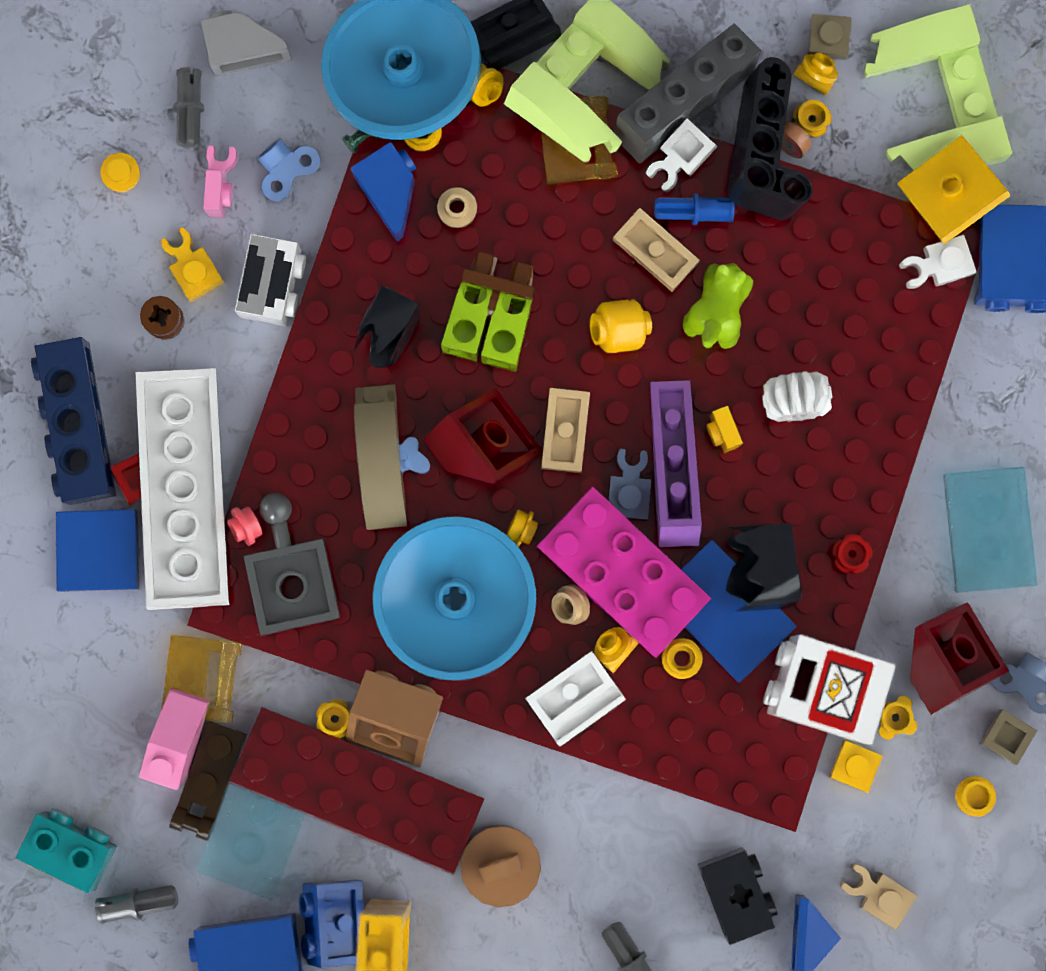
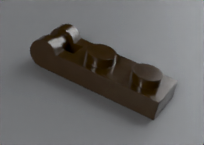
M207 721L169 828L180 832L184 828L195 832L197 838L205 841L209 840L228 790L229 780L247 737L246 733ZM193 802L206 806L202 818L190 814Z

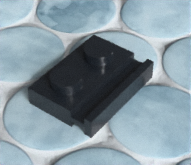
M511 0L471 21L481 54L487 60L490 68H494L497 71L556 41L562 35L559 25L554 21L543 0Z

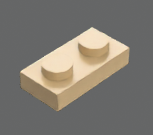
M641 208L634 213L613 237V241L671 292L677 288L700 261Z
M550 388L541 469L581 473L590 392Z

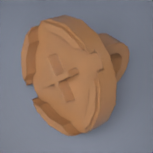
M505 825L488 827L475 834L464 849L461 860L462 880L470 894L483 904L498 908L514 906L526 899L537 886L541 872L539 852L532 839L518 829Z

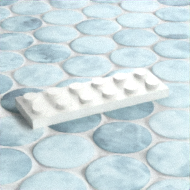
M216 368L135 372L147 610L229 605Z

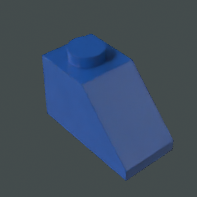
M390 142L351 167V171L396 242L404 237L415 186L411 172L416 167L404 149L397 152Z

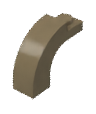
M395 384L355 388V435L367 530L407 526L406 495L399 447Z

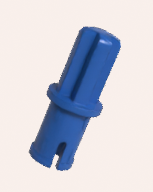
M693 193L692 198H657L654 202V217L656 219L691 220L692 225L706 221L732 223L734 219L735 204L730 197H699L698 193Z

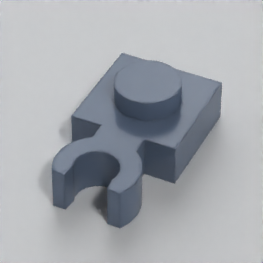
M620 449L617 455V465L622 471V477H610L609 502L627 519L648 520L651 479H639L640 472L644 470L648 462L646 451L640 452V462L637 465L630 466L625 461V449Z

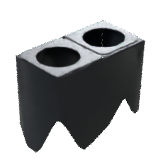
M381 285L356 332L359 330L360 332L357 336L354 350L358 347L366 333L371 331L370 364L377 368L394 365L400 359L420 323L418 303Z
M792 524L729 527L743 532L731 536L727 541L732 549L744 553V556L732 568L727 581L726 591L730 595L749 603L736 611L788 609L802 599V591L796 562Z

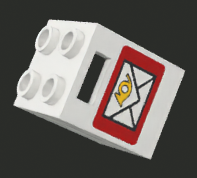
M802 635L790 636L789 641H782L775 660V665L781 666L777 681H769L763 704L769 705L767 714L859 743L872 745L896 665ZM801 658L817 662L805 702L790 697Z

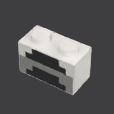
M254 234L250 235L235 312L240 318L286 326L288 316H295L298 304V294L293 293L296 278L302 279L306 265V256L301 255L302 250L298 243Z

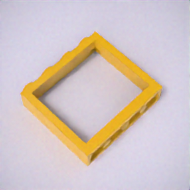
M370 899L359 914L357 971H408L410 900ZM367 922H369L368 935H366Z

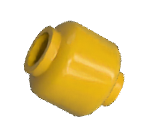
M635 299L603 302L598 306L596 313H593L590 317L592 340L595 345H600L606 353L638 350L645 343L646 335L651 334L652 320L649 312L643 311L641 305Z

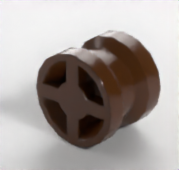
M152 297L141 308V324L157 339H172L183 329V312L168 297Z

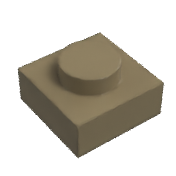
M812 14L808 54L823 53L833 59L846 60L849 53L852 17Z
M999 709L979 744L1010 763L1018 765L1038 730L1003 709Z

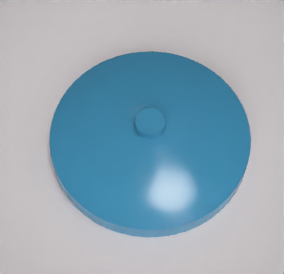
M359 0L350 6L331 28L322 52L321 70L326 91L334 107L353 127L379 138L391 140L412 139L430 134L442 128L457 117L466 107L479 81L481 52L470 20L450 0Z
M438 518L420 524L405 533L385 555L374 583V615L379 631L388 647L410 668L438 679H472L502 666L524 643L535 615V582L531 568L522 551L499 529L471 518Z

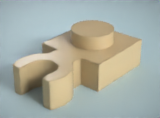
M853 863L850 868L860 874L861 881L855 887H851L842 881L840 883L841 889L852 896H865L860 908L897 930L917 895L881 872L876 881L873 882L869 872L864 867Z

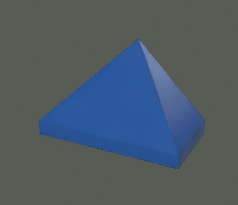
M795 894L791 971H813L841 938L807 897Z

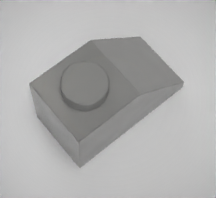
M230 10L217 11L209 16L210 18L201 20L209 63L215 76L292 60L286 41L240 12L233 13Z

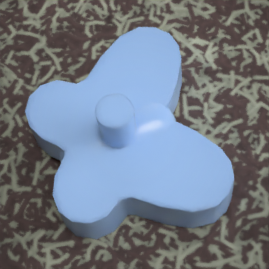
M409 437L403 444L399 445L402 475L408 470L419 474H426L430 470L429 460L418 451L419 442L416 438Z

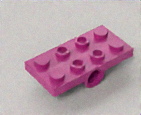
M591 487L537 545L595 604L610 615L655 658L711 599L594 487Z

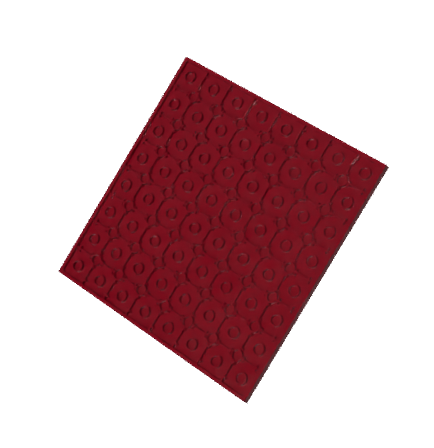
M481 61V63L484 64L487 69L490 68V65L488 63ZM503 68L498 70L504 80L500 97L495 102L484 107L478 106L470 100L457 117L441 128L440 141L434 148L428 151L413 150L405 143L404 139H384L360 131L224 518L229 605L193 607L187 626L361 684L366 670L374 673L376 671L388 672L394 675L400 682L412 686L415 684L425 685L432 688L437 695L443 696L440 712L796 832L828 733L767 714L769 705L763 704L769 681H777L781 666L775 665L780 644L738 683L685 628L673 640L679 638L689 639L698 645L702 653V665L699 671L690 678L678 679L669 675L662 664L663 651L655 658L639 643L614 673L602 665L626 700L559 747L525 698L591 651L595 655V645L604 632L611 628L623 627L589 597L590 613L584 622L577 625L560 622L553 613L552 599L561 587L569 584L578 585L552 562L537 545L591 487H594L609 501L610 477H622V471L617 465V455L620 449H625V461L630 466H635L640 462L641 451L647 452L648 462L644 470L640 472L639 479H651L648 520H628L658 547L650 382L690 381L702 525L699 546L658 548L674 564L682 569L705 545L713 540L736 564L744 556V553L732 549L728 545L727 539L743 532L729 527L791 523L802 599L788 609H780L797 626L783 642L789 641L790 636L802 635L854 652L979 266V225L971 224L955 236H965L976 269L974 275L937 287L931 276L918 288L908 289L906 283L918 278V270L912 266L901 269L899 264L910 256L926 259L923 249L926 246L942 242L912 203L779 160V165L805 174L813 187L811 198L790 219L777 220L741 208L736 204L732 223L706 221L692 225L691 220L656 219L654 217V202L657 198H692L693 193H698L699 197H729L727 184L734 144L707 136L716 144L717 148L691 176L681 169L677 174L678 180L675 187L665 192L661 186L668 180L667 171L660 170L653 178L646 174L647 169L652 163L664 161L667 157L660 148L639 164L622 145H620L617 151L610 153L606 146L601 143L589 148L591 158L589 161L583 162L504 104L511 86L521 74ZM571 91L614 132L618 115L625 110L624 108ZM428 134L418 138H425L428 136ZM390 142L397 152L404 149L416 167L411 172L415 186L404 237L396 242L351 171V167ZM451 188H463L469 191L477 203V213L474 220L462 228L447 226L438 215V200L445 191ZM454 201L450 204L449 209L453 213H460L464 210L465 205L461 201ZM639 208L700 260L673 292L613 241L616 233ZM477 252L490 254L498 258L494 276L502 279H509L513 262L533 266L532 286L535 287L534 299L516 372L481 362V354L490 325L489 321H487L477 362L442 353V340L462 281L464 269L470 270ZM714 263L719 266L735 263L741 271L749 275L754 281L751 292L739 310L741 318L740 337L736 345L728 349L721 348L718 341L710 348H705L702 342V335L690 337L684 332L682 326L684 316L702 297L703 279L707 266ZM383 285L418 303L420 323L400 359L394 365L377 368L370 364L371 331L366 333L355 350L354 346L360 330L358 332L356 330L378 290ZM635 299L641 305L643 311H648L651 316V334L646 335L645 343L638 350L606 353L600 345H595L590 333L591 315L596 313L598 306L603 302ZM805 371L808 373L818 372L828 377L833 399H831L832 408L824 416L791 422H777L767 417L762 395H764L763 385L770 378ZM395 384L399 445L403 444L409 437L416 438L419 442L418 451L429 460L430 470L426 474L415 473L411 470L403 473L407 526L367 530L357 459L354 419L355 388ZM496 388L543 450L550 388L590 392L581 473L541 469L542 452L536 458L491 484L447 472L425 444L423 438L448 414ZM728 406L742 440V445L739 448L724 453L721 445L716 447L713 445L706 424L711 423L709 416L713 411ZM281 493L289 499L292 512L286 523L292 545L324 539L339 606L340 619L268 635H260L244 556L276 549L271 524L261 517L259 510L260 503L266 495ZM247 506L250 507L261 527L262 535L255 538V543L250 546L244 540L237 542L228 526L227 521L232 519L231 510L236 507L240 510ZM518 509L525 513L532 511L534 513L532 520L538 522V527L530 544L521 542L519 549L525 556L533 574L536 588V609L530 631L518 651L497 669L485 675L465 680H444L430 677L410 668L402 662L383 639L377 626L373 608V590L376 575L381 562L394 543L416 526L445 517H465L479 520L499 529L506 535ZM848 534L861 536L862 540L868 542L872 548V558L868 561L869 566L863 572L857 574L853 573V571L845 573L839 570L835 565L836 558L832 554L834 544L838 540H843ZM850 550L848 555L850 558H854L856 553ZM298 576L285 578L281 585L282 593L288 599L299 597L304 589L303 582ZM678 651L674 656V661L678 666H686L689 662V655L685 651ZM801 658L790 695L791 698L805 702L817 662Z

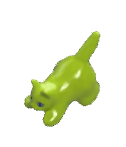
M715 263L708 265L704 273L702 297L684 316L682 325L684 332L690 337L702 335V342L705 348H710L716 341L724 349L735 346L740 337L741 318L739 310L752 290L754 282L752 278L741 271L735 263L720 266Z

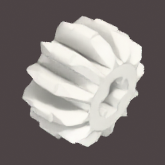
M805 371L802 373L779 375L778 377L770 378L763 385L764 395L762 397L767 417L777 422L815 419L818 416H824L832 408L831 386H829L828 377L818 372L808 373Z

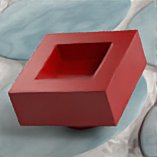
M138 453L110 467V472L128 505L141 500L140 460Z

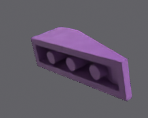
M690 381L650 382L658 547L699 546L702 525Z

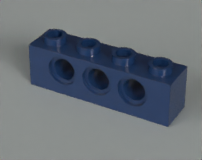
M83 337L35 345L36 357L31 358V367L35 380L40 381L43 396H38V408L41 418L43 420L47 419L49 435H45L44 441L48 457L54 458L56 473L51 475L55 496L61 497V502L68 505L116 497L114 479L110 472L111 462L90 343ZM65 374H71L74 380L72 388L66 393H59L57 390L58 379ZM77 412L80 416L79 427L72 432H66L63 427L65 417L70 413ZM78 451H84L87 455L85 467L79 471H73L70 466L71 457Z

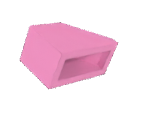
M174 688L170 689L149 739L139 778L174 790L179 789L191 769L210 700Z

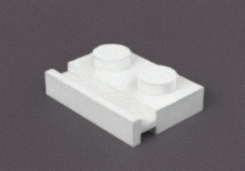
M592 651L525 698L559 747L626 700Z

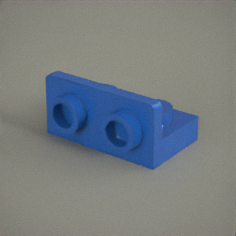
M362 880L319 884L312 882L303 883V893L299 896V910L305 921V934L301 938V950L304 958L307 959L308 965L326 968L357 964L359 914L364 909Z

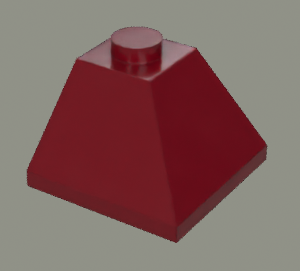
M496 388L448 414L423 438L425 444L447 472L491 484L502 479L543 452Z
M968 602L915 628L910 680L931 715L1009 672V669Z

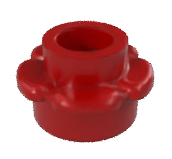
M846 535L843 540H838L833 546L832 554L836 558L835 565L845 573L853 571L855 574L863 572L869 566V559L872 558L870 544L862 540V537L859 535ZM850 550L855 551L856 556L854 558L849 557L848 553Z

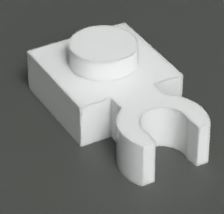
M686 119L660 147L667 155L665 160L652 163L647 169L646 174L653 178L658 171H667L668 180L661 188L668 192L675 187L678 180L677 174L681 169L691 176L717 146L692 122Z
M964 235L952 238L946 244L939 242L926 246L923 249L926 259L910 256L899 264L901 269L912 266L918 270V278L906 283L908 289L918 288L931 276L937 287L976 273Z

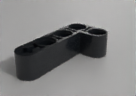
M769 57L765 58L757 66L743 85L727 193L734 204L741 208L777 220H787L811 198L813 187L805 174L779 165L792 76L789 66L783 60Z

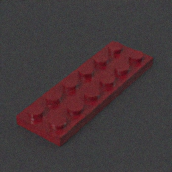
M261 707L229 780L230 784L451 875H454L484 802L482 797L264 707Z

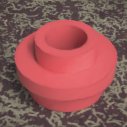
M248 506L241 510L238 507L232 509V519L227 522L237 542L244 540L248 546L254 544L255 538L262 535V530L253 511Z

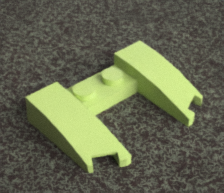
M588 0L576 13L573 23L537 63L533 61L513 83L504 103L583 162H587L591 158L590 147L603 143L608 151L613 153L619 149L622 143L616 134L583 101L569 90L600 55L647 90H650L661 81V69L667 70L670 63L668 57L647 33L610 0Z
M971 4L925 16L872 34L870 42H879L875 63L865 64V78L937 60L956 126L955 129L887 149L885 151L886 156L891 162L901 156L915 170L961 135H963L987 166L1004 162L1013 154L1002 116H997L978 48L981 39Z

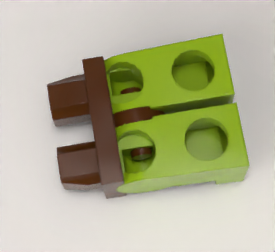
M477 252L470 270L464 269L462 281L442 340V353L477 362L487 321H489L490 325L481 354V362L516 372L534 299L535 287L532 286L533 266L513 262L509 279L506 280L494 276L498 262L497 257Z

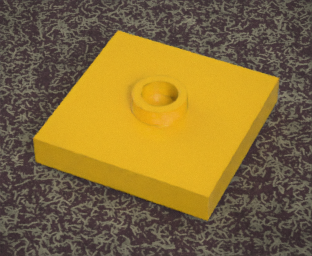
M963 135L959 136L897 183L900 190L943 244H946L1010 197L1005 186Z

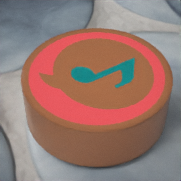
M785 121L781 150L793 158L801 159L811 148V140L798 125Z

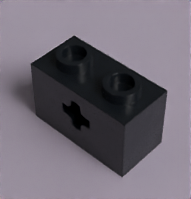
M741 847L697 864L724 937L729 945L775 928L772 917L778 915L777 909L770 893L762 894L757 879L763 877V873L755 854L747 855L746 850ZM740 884L744 890L749 889V892L744 895L745 903L739 904L735 899H730L729 896L735 894L733 886Z

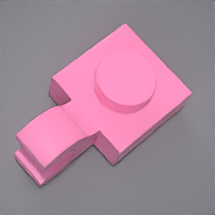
M209 145L206 151L208 170H206L203 209L209 217L225 218V207H231L233 201L232 183H227L226 175L237 165L238 154L234 147H229L228 158L220 162L216 160L215 147Z

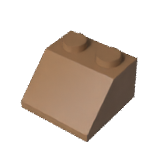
M366 670L349 713L345 741L420 768L440 711L443 696L437 695L432 688L425 685L415 684L412 686L400 682L394 675L388 672L376 671L374 673Z

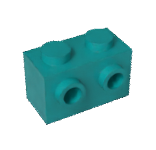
M52 808L50 813L47 811L37 813L15 859L87 894L95 891L117 848V845L108 842L110 835L92 826H88L84 830L73 825L74 818L57 809Z

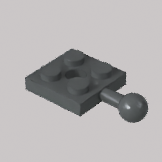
M281 493L266 495L260 503L259 510L261 517L271 524L276 549L244 556L260 635L263 636L340 619L341 616L324 539L292 545L286 523L292 512L289 499ZM289 576H298L304 585L302 594L295 599L286 598L281 590L282 582Z

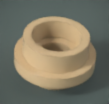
M451 188L445 191L438 200V215L447 226L453 228L465 227L476 216V200L469 191L463 188ZM454 201H461L465 207L462 212L453 213L449 209L450 204Z
M569 584L561 587L553 597L552 610L560 622L577 625L588 618L590 603L587 595L580 587Z

